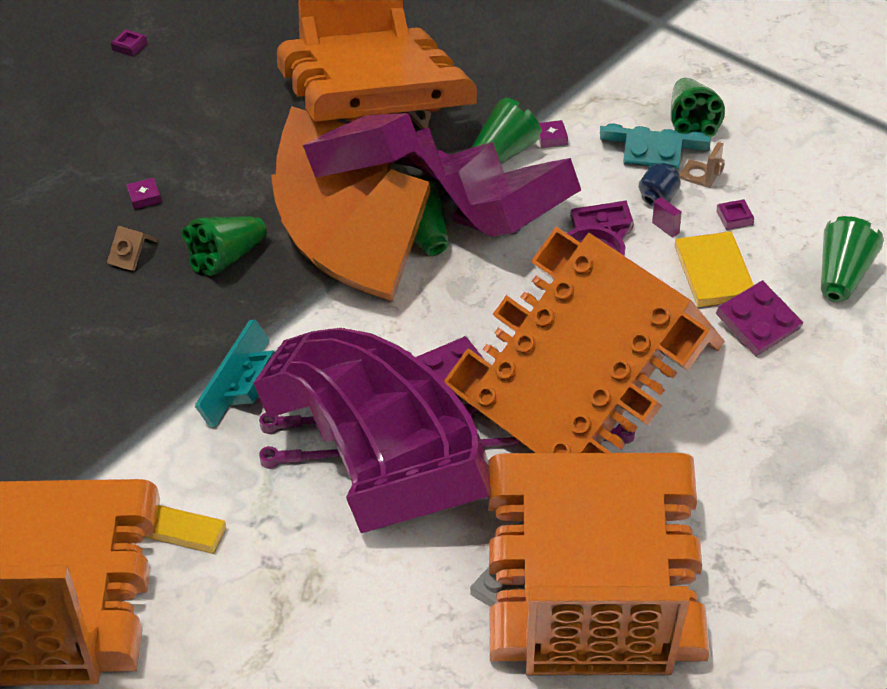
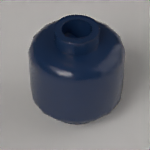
M666 163L650 166L638 185L642 199L651 206H654V201L661 197L670 203L680 189L679 173L673 166Z

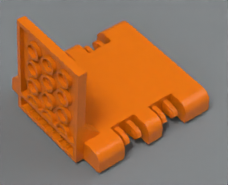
M298 0L300 39L284 41L277 49L278 69L285 78H292L293 91L297 97L305 96V109L314 122L335 119L354 121L362 116L416 110L436 112L443 107L477 104V88L475 83L460 68L454 66L453 60L443 50L438 49L437 43L423 29L407 27L403 0Z
M555 227L531 260L532 264L553 279L551 284L537 275L532 280L536 287L545 291L543 296L538 301L529 292H523L520 298L534 307L530 312L506 295L492 315L516 333L511 337L499 327L494 332L496 337L508 344L501 353L492 345L486 344L482 350L496 359L492 365L467 348L444 382L457 395L535 453H612L602 446L601 443L604 439H607L622 450L625 446L623 440L617 435L610 433L617 422L628 432L634 433L638 428L622 416L625 410L648 426L663 406L641 390L643 385H645L660 396L665 391L660 383L649 378L656 368L668 378L676 376L677 372L662 362V359L667 357L688 371L707 344L719 351L725 340L692 300L589 232L580 243L558 227Z
M502 453L494 455L489 459L488 469L491 487L489 511H496V517L502 521H523V525H504L496 529V537L489 541V574H496V581L500 584L524 585V589L498 592L496 594V601L498 603L491 605L489 608L490 661H526V675H672L675 661H708L709 643L705 605L696 602L698 601L697 593L689 590V586H670L693 583L696 581V574H701L702 570L701 542L698 537L693 536L691 527L683 524H666V521L686 520L691 516V510H696L694 458L686 453Z
M145 479L0 481V686L99 684L101 672L137 671L142 627L139 617L134 614V606L124 602V600H132L136 593L148 592L150 567L147 558L142 555L143 549L136 545V543L142 542L145 536H153L152 533H155L160 496L158 488L154 483Z

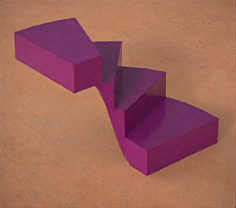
M409 113L363 116L303 145L315 178L384 163L406 165L426 171L442 184L471 223L490 237L512 234L581 191L571 158L528 166L504 173L492 141L440 159L429 127L415 132Z
M341 327L311 331L283 340L253 382L268 418L309 406L323 441H335L348 475L351 477L352 486L346 499L361 534L486 498L490 495L489 460L471 415L454 391L429 366L390 341L372 333Z

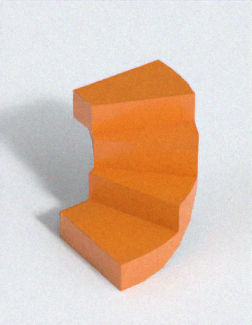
M291 106L277 153L276 174L271 175L275 203L284 228L301 254L325 274L362 292L394 301L431 192L429 182L393 170L394 163H384L315 178L303 145L347 123L338 120L314 122L306 110Z

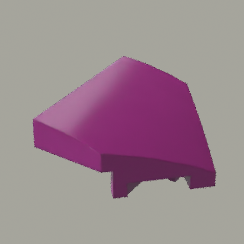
M627 200L574 208L570 212L574 229L589 225L600 226L614 231L622 240L634 226Z

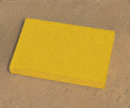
M732 231L675 239L674 246L697 307L724 304L754 285Z

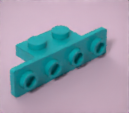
M615 123L600 126L599 131L601 140L626 142L623 163L652 166L653 164L666 163L675 169H679L682 148L710 151L711 137L701 132H691L689 135L679 134L676 130L664 129L659 132L650 131L649 128L644 126H636L634 129L623 128L622 125Z
M256 320L248 321L195 403V408L209 427L217 426L229 405L254 403L259 397L253 382L271 359L275 350L264 351L269 343V338Z

